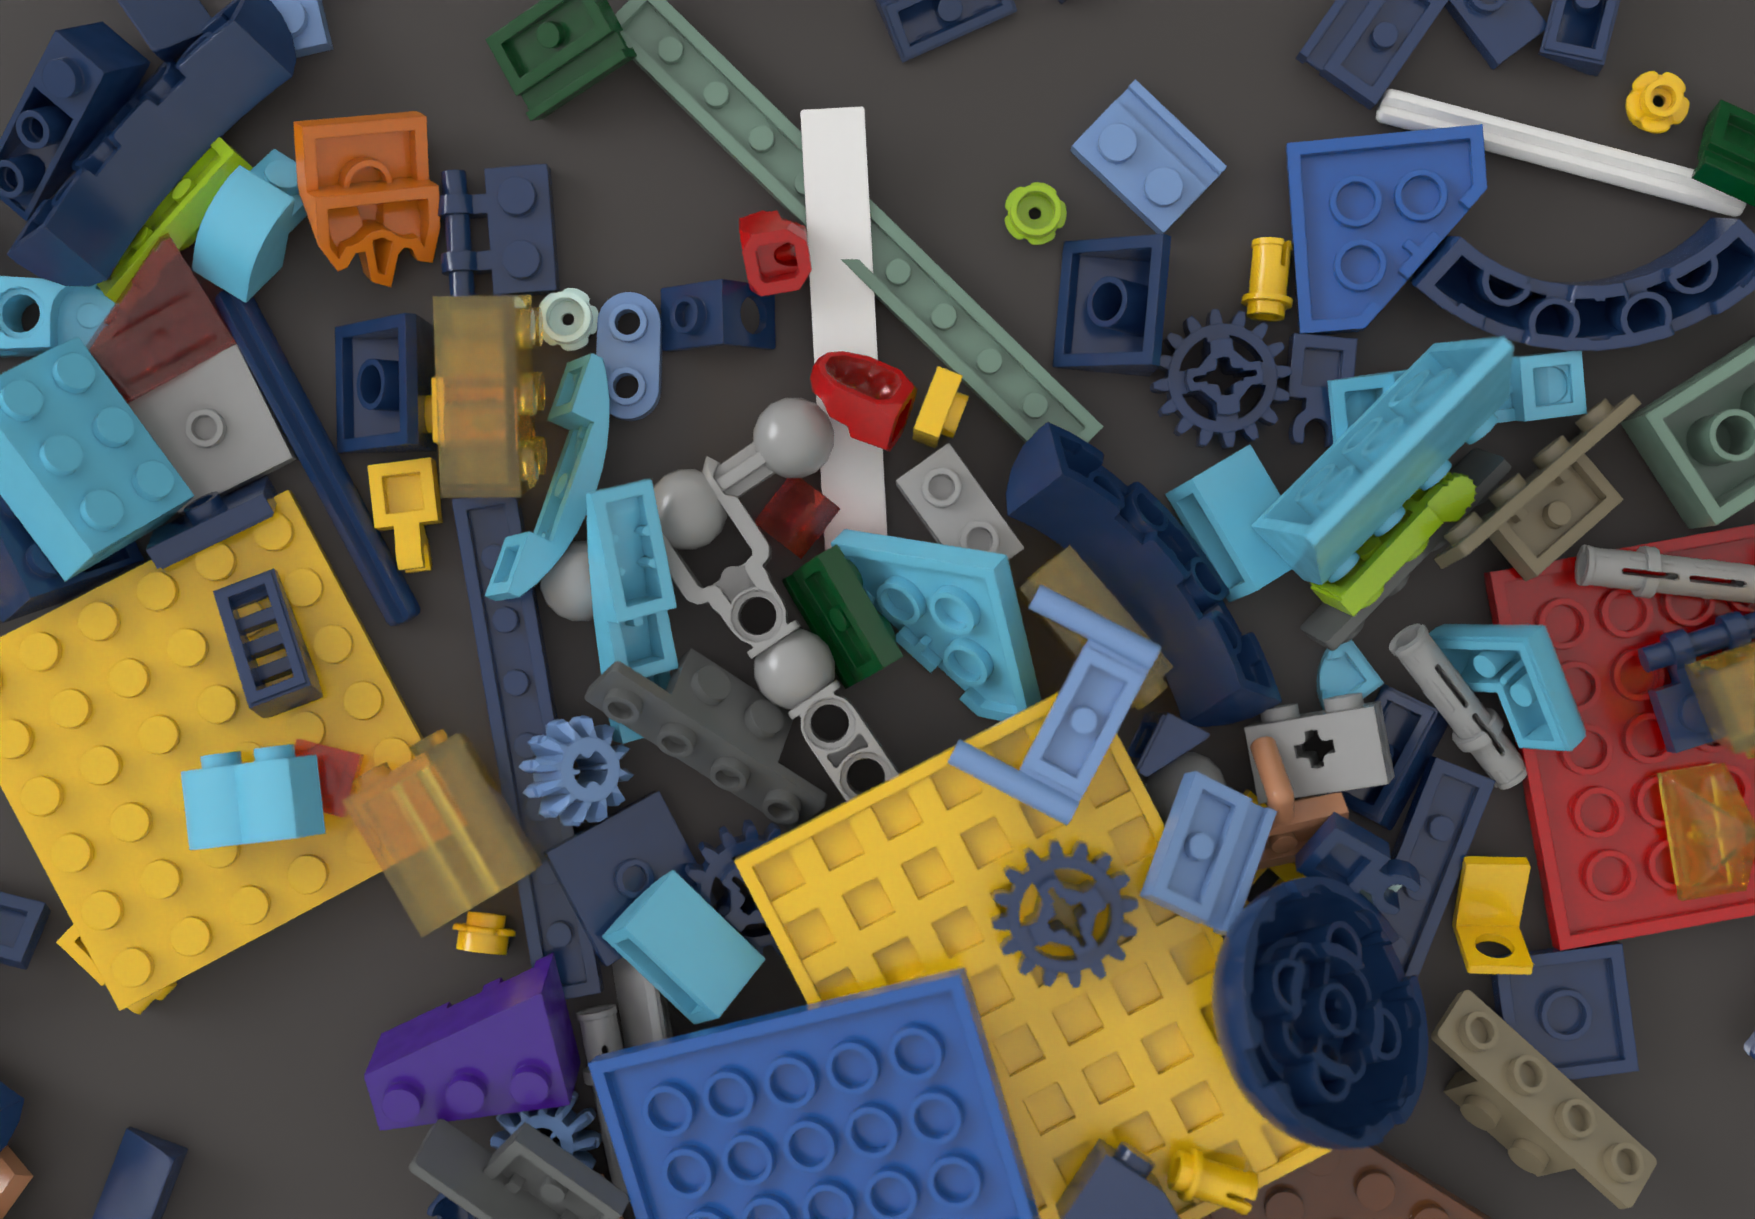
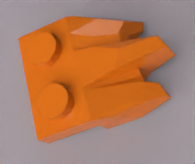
M418 111L294 121L299 195L317 244L337 272L348 268L354 255L359 253L363 273L369 280L392 287L398 254L403 248H408L411 255L417 261L433 263L440 231V216H438L439 185L429 180L427 116Z

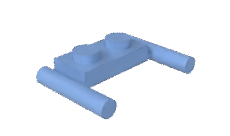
M1040 584L1028 608L1087 638L1086 644H1084L1027 752L1020 770L960 739L947 763L1049 817L1068 825L1148 671L1155 662L1161 646Z

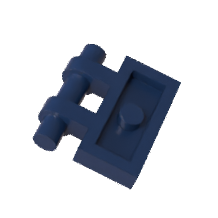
M535 164L484 168L486 194L476 195L468 194L465 170L442 171L443 195L439 196L438 216L445 221L447 252L441 254L442 275L449 276L450 299L470 300L476 298L474 275L492 274L493 295L497 298L548 295L553 292H560L552 177L549 165ZM488 218L490 251H472L470 219Z
M1733 611L1716 617L1714 625L1689 633L1680 628L1660 635V642L1638 649L1640 663L1647 673L1667 667L1672 682L1648 690L1667 752L1678 753L1755 728V657L1750 647L1752 639H1755V611L1742 615L1739 611ZM1722 649L1726 666L1698 674L1695 666L1696 657Z

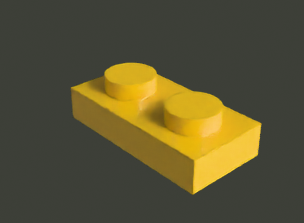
M939 366L937 367L914 426L912 440L936 448L941 434L953 439L969 396L958 392L962 375Z

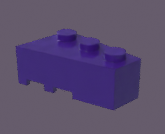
M554 952L536 960L533 968L506 981L500 977L485 984L482 992L455 1005H452L449 1001L381 1033L364 1074L380 1131L434 1124L439 1119L449 1122L570 1105L581 1061Z

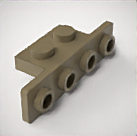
M1632 394L1613 406L1604 398L1591 407L1587 414L1581 415L1574 422L1581 432L1568 442L1561 435L1531 459L1538 467L1536 471L1526 479L1520 473L1515 474L1488 496L1494 507L1480 518L1473 511L1450 528L1443 535L1450 545L1433 560L1441 569H1444L1470 554L1483 541L1489 538L1525 582L1537 577L1624 500L1585 453L1642 403Z
M1465 990L1459 992L1431 1033V1038L1465 1069L1456 1072L1443 1091L1460 1107L1464 1118L1472 1125L1486 1130L1508 1150L1510 1159L1523 1170L1540 1177L1575 1169L1617 1208L1627 1209L1633 1207L1657 1165L1656 1158L1472 991Z

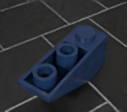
M103 21L55 30L0 138V199L26 222L29 221L41 202L51 199L74 172L71 166L72 162L115 112L136 91L151 63Z

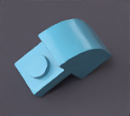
M273 149L250 171L239 165L218 190L199 227L194 248L192 271L245 303L283 267L288 234L307 216L299 195L296 162Z

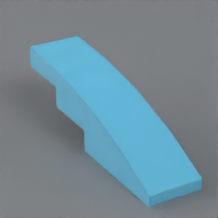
M644 479L586 493L588 561L601 675L614 662L619 661L666 690L671 678L670 670L679 668L667 611L677 608L652 479ZM609 718L610 727L615 728L612 737L613 741L624 744L644 738L625 725Z

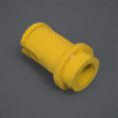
M1276 237L1255 238L1251 243L1253 250L1249 291L1242 295L1241 304L1247 307L1246 317L1267 322L1281 321L1285 319V310L1290 309L1293 304V299L1287 296L1290 256L1293 250L1292 241H1284L1283 238Z
M1191 1148L1189 1152L1178 1150L1172 1159L1167 1177L1168 1189L1177 1192L1179 1200L1189 1202L1194 1197L1234 1210L1241 1215H1247L1250 1212L1252 1205L1244 1200L1248 1198L1255 1201L1259 1182L1258 1175L1255 1172L1244 1171L1204 1158L1203 1151L1198 1148Z

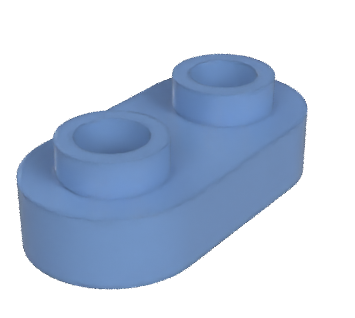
M634 292L619 293L608 299L599 312L597 319L596 355L604 360L608 380L609 414L620 420L636 421L652 413L661 397L662 320L658 309L647 297ZM626 313H634L640 318L638 330L629 335L620 333L618 330L620 317ZM633 376L638 381V391L631 398H621L616 392V385L622 377Z

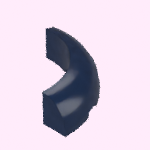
M233 0L202 27L203 35L184 52L177 63L173 59H167L115 112L76 157L71 165L76 173L63 184L53 200L46 199L41 202L6 255L36 276L64 286L89 287L108 280L126 249L146 221L184 175L211 148L210 145L218 137H222L266 96L293 77L297 59L293 37L282 14L270 0Z
M1711 217L1691 237L1658 259L1626 273L1583 282H1547L1525 276L1500 265L1480 253L1462 237L1446 236L1416 270L1411 282L1416 289L1442 309L1467 324L1498 337H1505L1506 339L1531 346L1566 351H1602L1633 347L1673 336L1676 331L1694 325L1710 315L1722 313L1754 291L1755 233L1740 219Z
M1050 422L1040 427L1022 446L1011 468L1006 490L1007 514L1009 517L1019 520L1045 534L1078 559L1115 597L1143 637L1161 646L1156 659L1171 688L1182 720L1198 727L1229 725L1253 718L1281 703L1282 699L1273 673L1259 641L1253 632L1242 635L1236 621L1223 601L1230 594L1229 588L1187 530L1143 484L1133 482L1127 486L1112 472L1103 467L1102 463L1105 455L1099 449Z

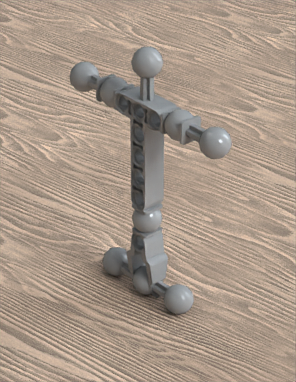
M783 398L771 403L759 415L753 429V442L721 464L706 456L702 472L696 469H678L668 473L653 488L672 579L688 601L698 605L709 603L741 641L753 646L747 654L751 659L755 658L754 678L760 692L772 704L790 710L788 715L791 719L798 715L800 716L801 731L805 741L844 799L848 801L863 793L855 790L847 778L849 767L855 761L862 758H870L877 761L885 772L883 782L900 774V772L855 705L847 697L835 692L841 685L837 679L834 680L835 661L829 646L818 635L800 629L801 625L797 620L791 623L788 622L787 606L765 567L772 559V547L739 499V497L774 474L784 478H803L817 472L829 459L834 447V429L828 415L816 403L804 398ZM728 513L752 549V556L741 566L725 568L719 581L704 588L677 549L696 550L710 544L722 532ZM572 541L552 569L540 580V590L546 604L558 616L571 621H590L594 619L588 561V541ZM755 597L768 599L776 610L774 627L762 635L749 632L741 620V611L744 605ZM836 705L846 712L849 719V727L842 737L835 740H826L814 731L812 716L819 707ZM1186 752L1149 776L1146 783V791L1164 825H1166L1185 773L1197 771L1226 786L1221 770L1208 757L1196 752Z

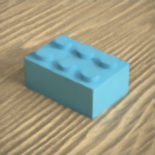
M78 336L0 374V495L65 582L163 525L195 496Z

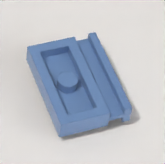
M1136 79L1080 136L1070 149V152L1157 234H1164L1227 168L1213 152Z
M1197 771L1185 773L1140 896L1188 920L1202 923L1214 929L1213 932L1226 935L1236 917L1243 910L1277 811L1269 807L1263 808L1251 802V798Z

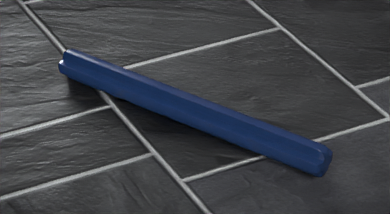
M221 291L215 296V304L385 621L390 626H399L412 620L420 613V606L402 572L398 570L397 563L380 531L374 528L372 516L254 297L245 303L227 291Z

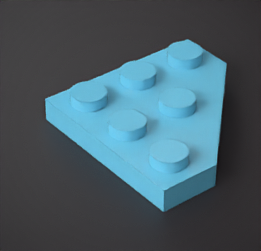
M844 529L831 542L832 547L838 544L845 558L853 562L862 576L863 588L875 609L899 630L895 635L896 642L930 673L937 666L965 691L959 700L978 717L1003 721L1041 701L1007 555Z

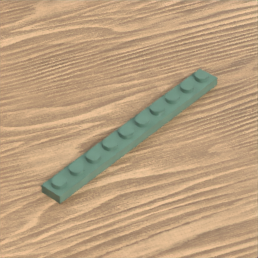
M629 0L615 16L623 28V31L620 33L628 48L633 47L637 54V57L632 60L801 225L806 226L807 230L801 131L666 0ZM869 199L873 273L859 259L841 260L874 292V296L952 372L962 375L961 381L1025 443L1047 422L1089 442L1104 426Z

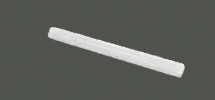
M1386 89L1379 99L1376 120L1387 125L1416 131L1483 124L1484 149L1488 152L1727 216H1740L1746 206L1745 202L1692 179L1694 169L1395 89Z

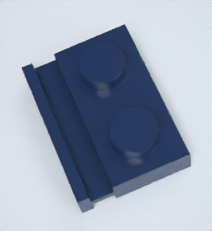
M1335 0L1295 59L1302 64L1304 62L1308 63L1320 72L1319 75L1371 110L1382 97L1448 0Z

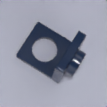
M727 279L661 289L663 351L677 352L724 345L763 350L776 348L775 294L759 296L751 291L749 283ZM747 297L755 302L760 315L759 326L753 334L748 332L743 326L740 314L742 303Z

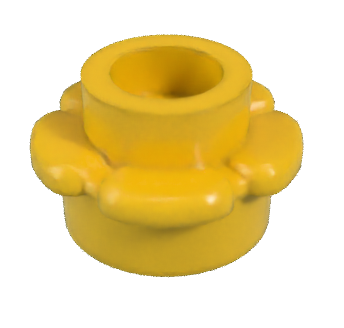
M1648 71L1638 76L1633 81L1632 90L1626 97V113L1629 120L1637 128L1654 134L1667 132L1672 124H1680L1687 116L1690 105L1688 98L1684 96L1686 91L1684 82L1677 75L1670 72L1658 75L1656 71ZM1654 96H1660L1663 99L1662 107L1654 105Z
M468 911L466 923H454L452 929L458 930L456 949L495 955H507L509 937H515L516 931L504 928L505 915Z

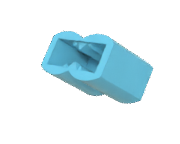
M294 744L253 749L255 762L243 764L241 751L200 756L202 769L181 772L189 850L285 840L326 833L317 755L296 757Z

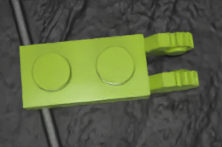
M1448 472L1431 488L1424 491L1419 488L1402 505L1406 512L1401 520L1385 534L1379 537L1373 534L1356 551L1359 555V560L1346 575L1333 583H1330L1328 580L1322 585L1311 583L1312 586L1310 588L1323 603L1354 617L1361 609L1370 606L1381 596L1384 585L1406 562L1415 559L1425 550L1429 538L1444 522L1458 521L1466 513V508H1471V503L1475 501L1474 497L1477 494L1475 492L1477 486L1473 485L1474 480L1461 473L1453 472L1452 474Z

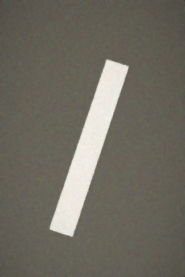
M864 107L801 110L807 239L812 264V271L809 276L814 364L819 357L827 352L838 351L866 355L878 360L874 292L841 260L859 259L873 273ZM816 395L817 405L828 415L822 400ZM831 417L829 419L834 429V447L828 461L820 468L825 551L832 547L831 542L844 529L887 536L883 449L851 438L848 427Z

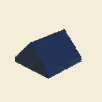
M1153 234L1064 241L1053 367L1148 377L1160 367L1171 236Z
M401 313L335 327L337 453L437 452V444L433 442L432 433L427 432L424 418L425 398L427 395H432L431 379L435 377V326L417 314Z

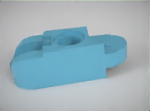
M0 276L1 358L38 356L76 336L81 339L89 352L104 351L105 346L116 342L125 331L127 321L125 310L106 297L97 284L89 287L64 286L42 278ZM37 303L40 310L39 321L34 328L25 332L22 328V314L29 305Z

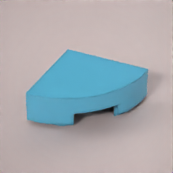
M1352 639L1341 644L1333 651L1327 648L1321 658L1317 672V693L1323 710H1325L1323 702L1325 698L1362 693L1364 699L1384 684Z

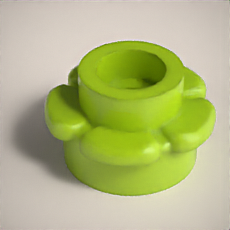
M1034 182L1026 187H1018L1009 194L1005 203V208L1008 211V215L1005 217V225L1008 232L1017 240L1027 239L1031 245H1043L1053 240L1057 228H1062L1066 221L1067 211L1065 203L1059 199L1056 190L1046 183ZM1033 208L1038 209L1041 212L1040 218L1036 220L1031 219L1029 211Z

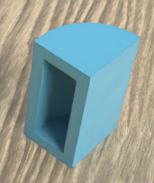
M1250 444L1165 494L1187 532L1202 549L1223 582L1229 588L1230 594L1226 597L1229 603L1258 591L1292 569L1251 526L1281 495Z
M674 870L662 876L646 889L602 936L694 1025L719 1018L766 960Z

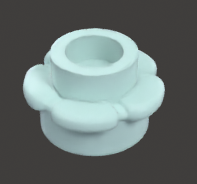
M566 288L561 292L550 293L542 300L538 308L540 316L538 331L541 337L551 346L558 344L566 351L579 350L588 344V337L597 332L598 309L590 305L589 296L579 289ZM572 314L574 322L568 326L564 325L562 321L564 315Z

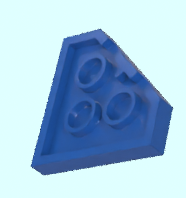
M1483 124L1286 143L1299 334L1326 335L1362 332L1368 327L1487 190Z

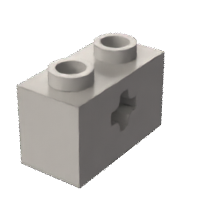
M947 443L896 480V487L937 544L1005 554L1008 560L1024 549L950 443Z
M1351 693L1323 699L1325 710L1303 714L1299 713L1298 703L1278 705L1261 713L1260 721H1254L1244 727L1258 804L1267 803V795L1251 753L1250 745L1254 740L1266 736L1272 737L1277 744L1294 792V798L1389 784L1395 775L1381 701L1364 703L1362 693ZM1314 730H1318L1321 740H1333L1334 748L1324 755L1323 761H1320L1316 751L1305 752L1304 743L1314 736Z

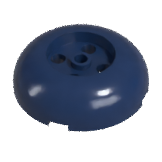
M1301 877L1278 884L1261 893L1240 912L1227 931L1218 953L1213 976L1212 1009L1217 1039L1225 1063L1236 1085L1252 1107L1280 1132L1299 1142L1329 1150H1353L1375 1146L1384 1142L1382 1137L1394 1125L1406 1123L1419 1100L1426 1075L1428 1027L1425 1005L1417 975L1406 977L1400 960L1392 946L1400 938L1391 924L1375 905L1360 892L1357 894L1350 886L1327 877Z

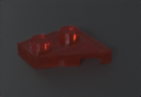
M167 233L161 236L86 345V348L128 404L231 347L236 342L170 234Z

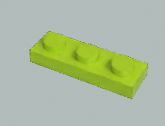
M218 137L210 145L211 148L194 164L156 208L126 249L109 279L97 284L103 294L125 310L135 298L147 294L156 284L160 270L177 251L188 248L195 242L199 227L210 203L232 172L239 165L249 171L253 168L223 138Z

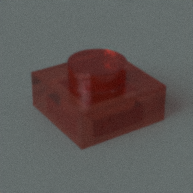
M787 478L755 519V523L802 559L814 542L824 533L826 527L839 512L840 508L803 479Z
M297 739L295 743L296 757L317 755L323 813L342 818L348 817L364 754L305 739Z

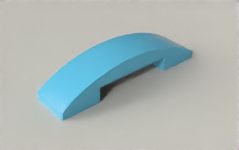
M1559 351L1513 356L1509 399L1494 413L1498 417L1497 423L1510 421L1525 422L1587 414L1582 351ZM1408 369L1327 381L1333 443Z
M593 353L570 361L566 365L547 420L568 429L569 432L534 532L528 531L505 537L485 597L501 601L518 598L536 585L564 554L587 515L586 493L597 490L603 469L609 432V391L604 360Z

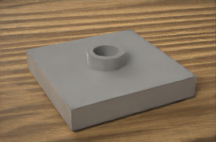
M237 344L124 399L195 495L177 511L178 514L186 515L183 511L184 508L203 495L217 491L223 497L298 460Z

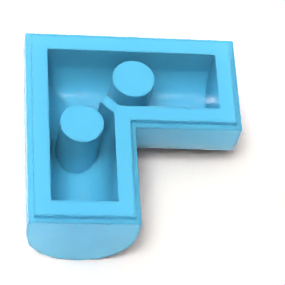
M1442 624L1429 633L1473 692L1498 694L1519 748L1572 751L1585 738V726L1545 625Z

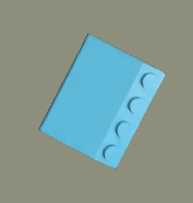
M1505 337L1434 343L1251 526L1304 581L1322 585L1326 580L1333 583L1342 578L1359 560V555L1356 551L1373 534L1379 537L1392 529L1401 520L1406 512L1402 505L1419 488L1422 491L1431 488L1448 473L1452 466L1448 459L1465 442L1468 445L1477 442L1495 426L1498 417L1494 413L1509 399L1513 346Z

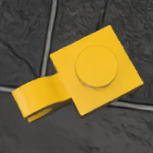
M428 457L367 465L374 528L379 531L394 529L398 570H405L407 574L431 571V551L424 525L443 523L436 460Z

